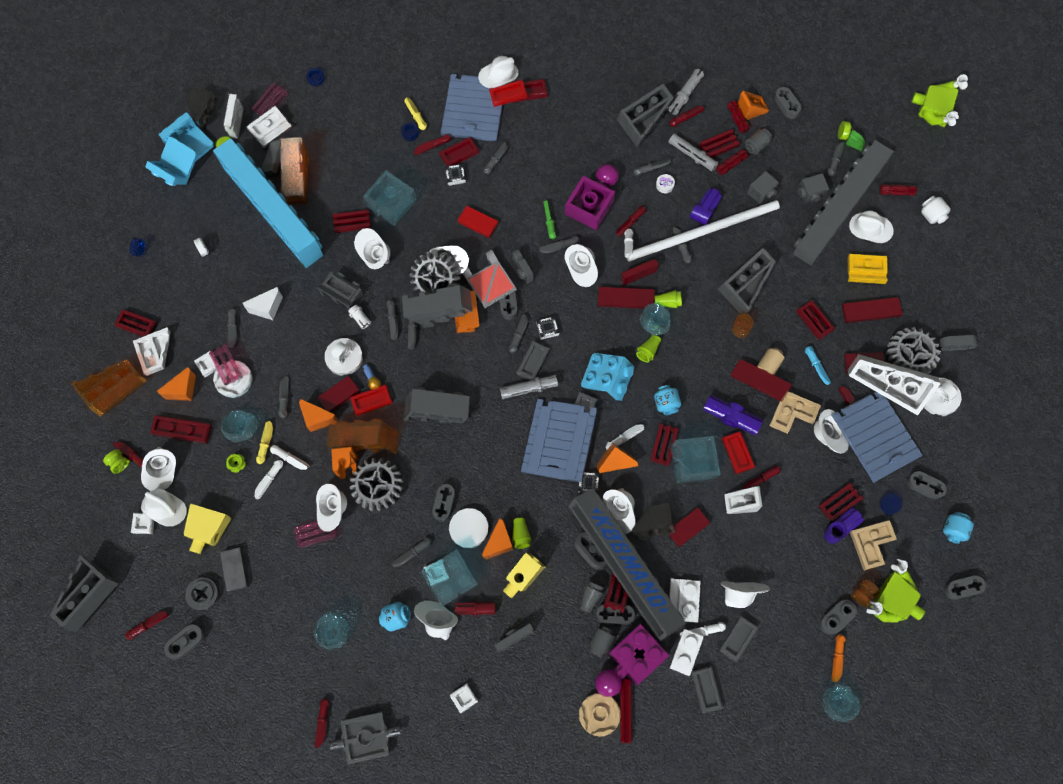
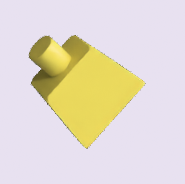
M190 504L184 530V536L193 539L189 551L201 554L205 544L215 546L228 526L231 517Z
M525 553L506 577L509 584L503 591L511 598L519 590L521 592L526 591L546 566L531 553ZM520 574H523L524 580L522 582H520L518 579V576Z

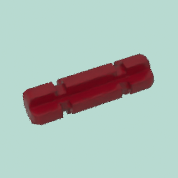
M731 101L728 103V109L732 112L731 115L736 125L739 126L740 133L747 132L749 125L745 121L746 119L741 109L738 108L737 101Z
M746 150L738 151L736 155L734 154L725 160L723 164L716 167L718 174L724 175L728 170H731L740 164L741 161L747 159L748 154Z
M882 184L880 186V194L882 195L907 194L915 196L917 193V186Z

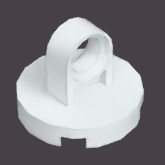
M340 338L333 341L325 351L324 359L327 367L339 376L355 373L363 362L360 346L348 338Z
M938 378L941 384L924 408L933 415L947 416L960 406L961 392L951 380Z

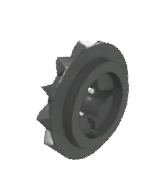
M208 578L193 580L188 585L185 593L188 605L196 610L209 609L210 606L215 604V600L219 596L218 587ZM197 589L202 591L206 589L205 594L208 598L201 597L199 599L200 594L198 593Z

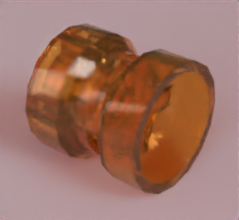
M748 314L738 315L732 325L733 334L739 338L748 336L754 325L752 317Z
M863 579L860 587L851 593V597L861 606L868 608L871 604L870 601L879 595L880 590L871 581Z

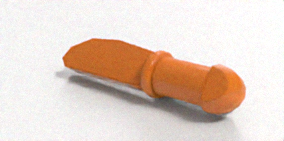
M838 634L835 638L836 646L832 670L833 682L839 681L843 671V651L846 640L842 634Z

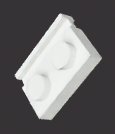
M229 94L224 121L225 130L231 139H238L244 109L240 100L237 99V94Z
M276 106L247 126V129L263 148L270 145V142L275 141L292 128L291 124L288 123Z
M671 578L669 597L672 604L681 613L685 622L698 623L700 581Z

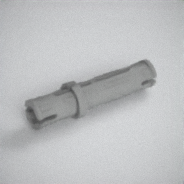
M700 69L694 70L684 87L676 93L674 101L668 107L670 113L675 107L672 114L677 115L683 104L688 102V97L704 77L703 71L697 76Z
M676 133L671 136L669 144H672L694 159L695 163L703 165L711 172L716 169L719 162L706 155L705 151H700Z
M554 374L544 378L536 377L534 380L500 387L502 399L535 391L542 392L544 389L557 387L558 382Z

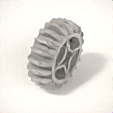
M430 251L427 252V258L422 254L420 256L421 261L419 259L414 261L417 266L413 265L411 267L415 271L410 273V277L415 278L411 281V284H417L414 291L420 289L421 292H426V295L437 293L436 289H438L439 282L449 280L447 287L459 285L455 281L460 280L461 277L455 274L459 273L460 269H453L457 263L453 262L450 264L451 256L444 259L446 256L444 252L440 257L438 251H435L433 256ZM433 262L430 272L421 273L426 263ZM439 263L446 267L449 275L440 270ZM434 271H435V273H436V276L441 277V278H438V279L436 280V282H435V278H434V277L429 276V275L434 274ZM422 278L430 283L431 289L424 285Z
M912 327L910 330L904 328L891 337V342L887 345L889 349L886 354L891 355L888 361H893L894 365L929 374L932 369L937 367L936 363L940 360L938 356L941 351L937 350L939 344L933 342L935 337H929L930 332L924 334L923 328L916 331V328ZM908 340H909V341H913L912 344H908V343L902 344V343H901V342H903V341H908ZM915 361H925V364L915 365L913 363Z
M372 458V464L365 460V467L358 465L360 471H353L356 478H350V481L354 483L350 486V489L354 491L351 495L353 498L357 497V504L362 503L364 509L369 505L370 511H373L375 506L378 511H381V505H384L387 509L389 508L387 504L389 501L395 504L393 497L400 498V494L396 491L403 490V487L399 485L403 483V479L398 478L401 476V472L396 471V465L391 466L389 460L384 464L383 458H380L378 463L375 458ZM373 471H374V474H373L372 477H370V478H365L366 475H368L370 472H373ZM382 471L391 475L392 484L383 480ZM377 481H379L380 485H377L376 488H374L373 484H376ZM362 485L370 488V498L363 495ZM382 491H388L386 495L379 498Z

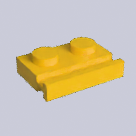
M849 254L848 282L886 284L888 281L887 256Z

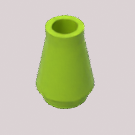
M674 290L661 295H655V306L669 308L682 306L681 291L676 292Z
M652 334L648 340L637 348V357L643 362L653 360L661 338Z
M525 518L514 519L512 544H514L516 549L530 547L532 539Z

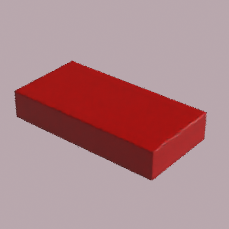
M523 79L489 89L494 107L527 98Z
M469 206L465 207L458 218L459 224L488 238L491 237L498 225L497 220Z
M386 384L377 389H371L350 397L356 416L393 403Z
M741 431L722 437L721 440L736 475L755 468Z

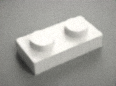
M683 629L670 669L690 676L704 636Z

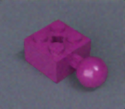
M611 164L601 165L596 171L597 182L582 176L565 204V215L597 231L614 203L615 191L607 187L615 185L618 181L619 173L617 168Z
M640 624L609 653L618 666L614 670H603L597 675L595 679L596 689L605 697L615 696L619 693L622 686L621 680L626 675L636 685H639L669 655ZM634 650H641L643 652V660L641 658L635 659L636 653Z

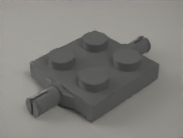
M383 712L341 721V739L329 741V745H338L329 748L331 751L343 748L346 753L347 765L390 755L389 737L401 735V731L393 732L401 730L400 726L388 728L385 724Z

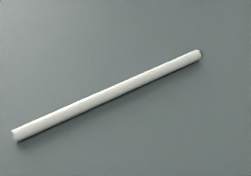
M775 200L635 249L627 257V260L632 261L780 208L779 203Z

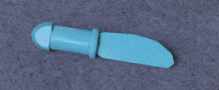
M807 346L805 353L808 355L812 366L815 367L822 381L829 385L831 381L821 365V361L816 356L814 349L811 346Z

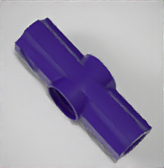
M711 394L703 408V411L720 418L727 426L738 427L755 436L763 422V419L746 412L739 404L727 403Z

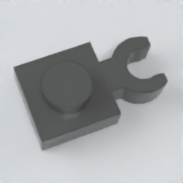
M520 251L512 252V259L518 266L517 273L520 279H524L527 284L532 282L533 272L525 259H523Z

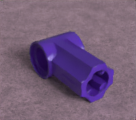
M708 189L700 203H697L690 218L703 225H707L714 213V209L722 198L719 191Z
M850 508L824 530V538L832 544L839 542L864 521L862 515L858 510ZM832 529L838 531L839 537L833 535Z

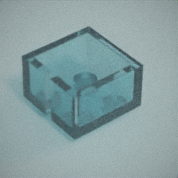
M385 171L363 196L366 207L377 215L381 214V217L393 226L397 224L417 200L414 189L388 171Z
M714 436L679 439L670 445L673 462H677L674 465L676 483L713 480L721 475Z
M457 549L420 571L440 606H444L457 598V592L461 595L478 585Z

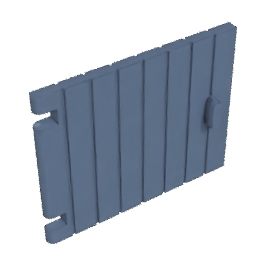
M451 74L441 128L442 136L449 134L451 137H471L472 139L497 141L502 105L493 106L489 89L492 88L483 86L478 79L479 76L462 75L461 79H456L457 74Z
M874 392L876 400L870 394L841 409L843 417H841L839 412L831 415L873 483L923 456L888 400L878 392Z
M537 399L521 472L582 483L597 408L591 407L590 413H586V406L549 401L548 406H543L544 400Z

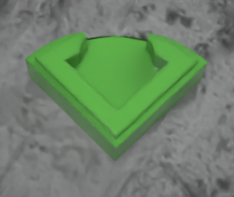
M852 130L846 145L862 151L865 141L859 133Z

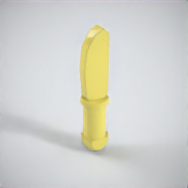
M406 97L405 103L418 123V127L421 130H425L427 124L424 122L421 113L413 101Z
M270 421L265 423L261 443L259 444L260 448L256 457L258 464L265 462L267 449L269 448L273 433V426Z

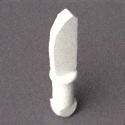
M627 229L624 233L625 257H629L633 252V231L631 229Z
M640 424L629 428L622 435L620 434L619 437L608 442L606 450L612 443L617 446L625 443L643 431L644 425Z
M273 445L270 447L272 454H276L301 470H306L310 467L309 464L290 452L284 451L279 446Z
M281 460L274 462L270 471L257 486L254 495L256 499L262 497L280 468L283 467Z
M718 622L717 624L704 625V628L699 627L689 631L701 636L706 634L707 636L711 633L723 632L726 629V624Z

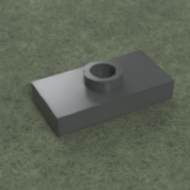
M530 623L518 631L514 628L506 633L507 638L495 644V647L501 653L534 633V629Z

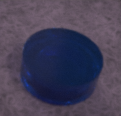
M312 68L306 73V79L311 86H319L324 82V75L320 69Z
M409 122L401 127V134L406 141H414L419 136V130L416 124Z
M134 238L130 243L129 251L132 256L140 257L144 253L145 242L143 239Z
M887 494L881 499L880 507L884 513L893 515L900 511L902 502L897 495Z

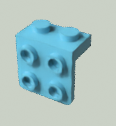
M187 112L178 117L175 122L159 134L165 145L168 137H174L196 150L198 153L196 161L214 147L213 142L195 125Z
M168 137L160 161H147L145 167L152 171L151 174L165 179V182L171 186L186 185L198 153L178 139Z
M594 353L589 361L581 386L586 389L608 392L615 400L622 401L630 378L633 375L634 366L623 356Z

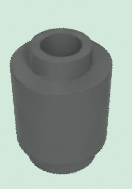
M764 128L757 130L745 141L746 150L749 153L758 154L770 143L772 139L771 133Z
M604 626L602 629L597 628L589 644V652L603 659L605 654H608L616 638L612 636L614 631Z

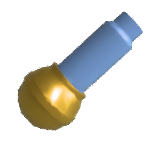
M368 364L364 365L363 368L368 378L369 388L372 390L379 388L381 381L375 377Z

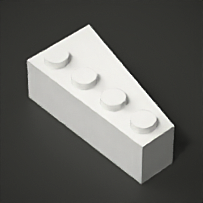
M859 354L848 369L850 377L916 415L921 412L941 384L938 377Z

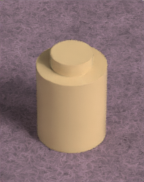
M769 348L757 367L775 375L785 359L783 352L778 348Z

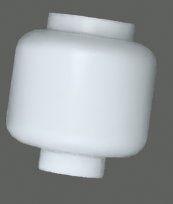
M933 196L922 204L921 213L930 224L937 222L941 224L949 218L947 214L950 212V207L942 197Z

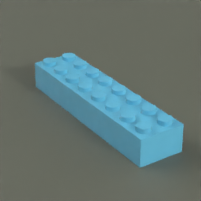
M230 138L213 150L223 169L305 268L324 256L321 251L323 247L318 241L319 239L313 231H309L306 222L302 218L299 219L295 209L291 205L288 206L285 197L275 190L274 184L265 178L263 171L254 165L253 159L244 153L245 151L239 143L235 144Z

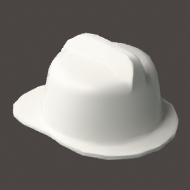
M498 56L493 60L492 64L481 69L478 79L483 86L495 88L515 80L518 77V69L514 65L512 57Z
M874 211L858 213L852 217L849 223V228L853 235L875 243L887 242L893 235L892 224L888 219Z
M369 228L358 232L354 242L355 249L366 265L372 269H379L384 264H388L391 251L381 237Z
M578 244L568 247L565 252V261L574 281L583 287L593 285L598 277L593 251L588 247Z
M443 246L430 250L432 256L435 251H438L439 257L444 252L446 254L444 259L451 256L450 264L453 262L457 263L453 269H460V272L455 275L463 273L468 266V255L459 246ZM433 262L425 264L426 270L430 272ZM439 263L440 270L449 275L446 267Z
M829 409L824 410L820 413L819 420L814 425L815 436L834 452L845 453L848 450L849 444L831 416L835 412Z
M157 447V449L151 450L144 457L141 481L145 488L150 491L154 489L165 490L172 484L176 465L175 456L172 452Z
M325 484L321 486L316 496L317 522L323 531H332L339 525L342 513L347 507V499L343 492L339 491L335 485Z
M623 488L606 491L602 498L604 505L611 511L613 518L624 530V533H630L635 526L634 498Z
M154 489L146 492L141 504L142 512L147 517L164 526L178 525L187 514L185 503L163 489Z
M721 582V585L725 587V604L737 608L749 606L753 603L757 593H764L770 590L769 586L761 583Z
M423 601L415 606V616L424 623L427 634L447 640L452 628L458 622L457 616L440 603L434 601Z

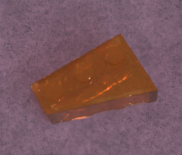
M302 137L280 138L282 180L280 193L285 197L287 204L308 203L310 155Z

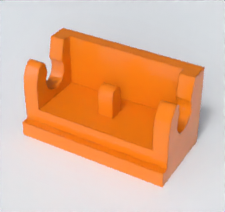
M470 291L472 312L466 313L463 317H455L456 333L476 331L475 328L479 327L475 291Z
M352 447L332 449V470L339 479L346 478V469L349 467L353 469L352 474L353 471H357L358 455Z

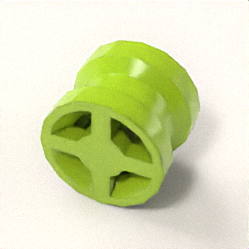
M119 449L108 453L103 460L105 465L111 467L110 470L114 474L122 472L130 463L126 457L122 456V452Z

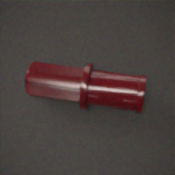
M474 600V602H456L455 614L474 615L475 617H477V614L495 615V602H477V600Z

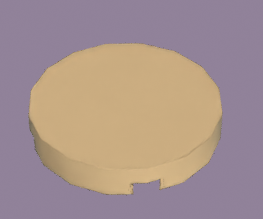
M595 693L588 696L582 702L579 709V720L582 727L588 733L594 736H606L617 728L620 721V709L612 697H605L600 693Z

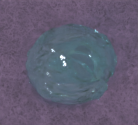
M659 303L649 304L640 315V324L644 330L654 336L665 334L669 331L671 325L670 312Z
M243 410L232 411L227 417L223 418L221 431L228 440L243 442L252 437L259 424L253 413H246Z
M336 612L324 614L316 625L315 639L320 646L327 650L341 648L349 635L347 620Z
M835 685L824 692L823 708L827 715L835 721H850L860 712L859 697L853 694L850 687Z

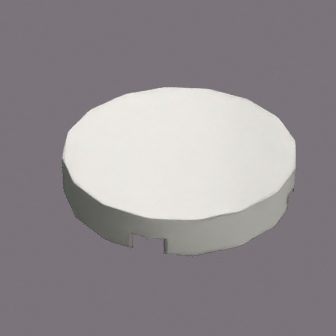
M230 360L225 364H221L215 371L213 378L218 392L231 398L239 397L246 393L251 387L253 380L252 373L247 365L236 360Z
M466 508L458 511L452 517L449 524L451 538L463 548L479 546L488 535L489 525L487 519L476 509Z

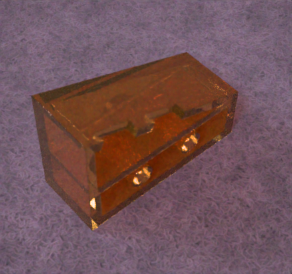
M128 359L104 368V371L95 375L92 373L87 375L88 378L78 382L75 380L70 383L88 408L101 417L147 380Z
M371 419V422L354 420V423L337 421V424H329L327 447L330 449L352 447L355 452L372 449L373 453H379V449H387L391 453H397L399 431L384 423L382 419Z

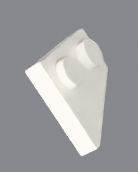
M168 328L133 341L143 373L146 376L165 369L171 333Z

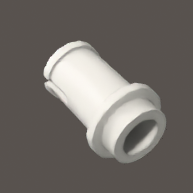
M355 305L349 309V316L355 319L361 329H365L369 326L368 324H371V321L363 313L362 307Z

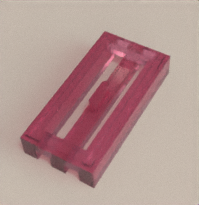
M272 83L254 104L252 110L262 116L274 106L278 107L288 95L287 91Z
M224 344L222 348L218 347L216 351H210L209 355L223 384L226 386L243 376L228 346ZM223 352H226L236 372V376H233L222 354ZM217 355H219L222 364L230 378L228 380L226 379V376L216 358Z
M318 522L293 529L296 534L298 548H303L337 538L336 528L332 530L331 534L302 542L304 538L327 531L317 529L300 534V532L319 527Z

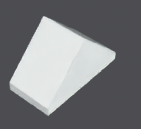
M276 287L244 302L243 305L249 313L273 320L283 296Z
M759 486L724 494L727 514L757 512L762 507Z

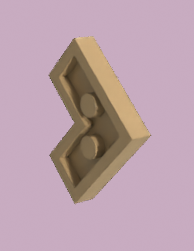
M788 392L782 402L779 401L769 426L788 434L795 417L813 424L821 405Z
M890 520L850 532L864 571L885 565L878 545L897 540Z

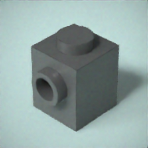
M765 171L750 185L748 194L761 205L767 198L771 199L775 196L779 182L773 175Z
M823 173L802 179L798 187V195L803 199L804 203L818 202L825 198L829 191Z

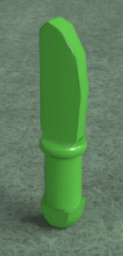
M546 200L543 201L547 217L546 225L549 237L553 240L556 238L554 220L551 219L549 204Z

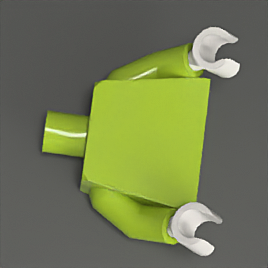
M962 74L958 76L957 82L954 80L944 84L931 85L925 94L915 92L911 103L921 105L918 115L932 126L940 125L945 127L947 123L950 126H954L956 124L955 119L959 118L958 113L953 111L958 94L957 87L966 89L968 77Z
M897 559L898 566L891 565V569L897 571V573L894 572L888 575L874 600L870 601V607L873 609H867V613L874 614L882 622L898 623L899 621L906 620L909 615L920 620L925 614V610L916 604L921 595L917 592V587L907 570V562Z

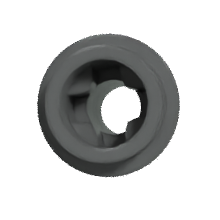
M589 581L588 585H585L580 609L591 613L604 594L602 593L604 588Z

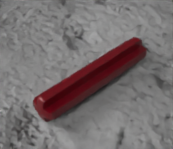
M622 679L620 689L621 743H631V680Z

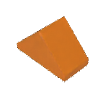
M746 91L740 94L738 108L741 109L746 120L769 111L762 96Z
M187 367L157 392L167 400L192 401L196 375Z
M300 399L301 411L306 427L310 432L337 423L338 418L335 414Z
M612 443L596 465L599 473L636 467L638 462L629 453Z
M501 519L498 520L482 553V557L486 560L513 550L504 522Z

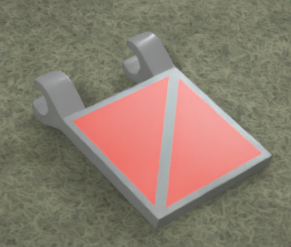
M492 250L486 253L487 260L491 265L472 275L468 267L462 273L484 308L517 290Z

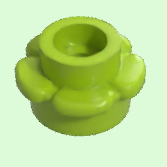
M232 454L227 458L226 466L228 469H231V472L237 473L244 469L246 464L245 458L241 454Z

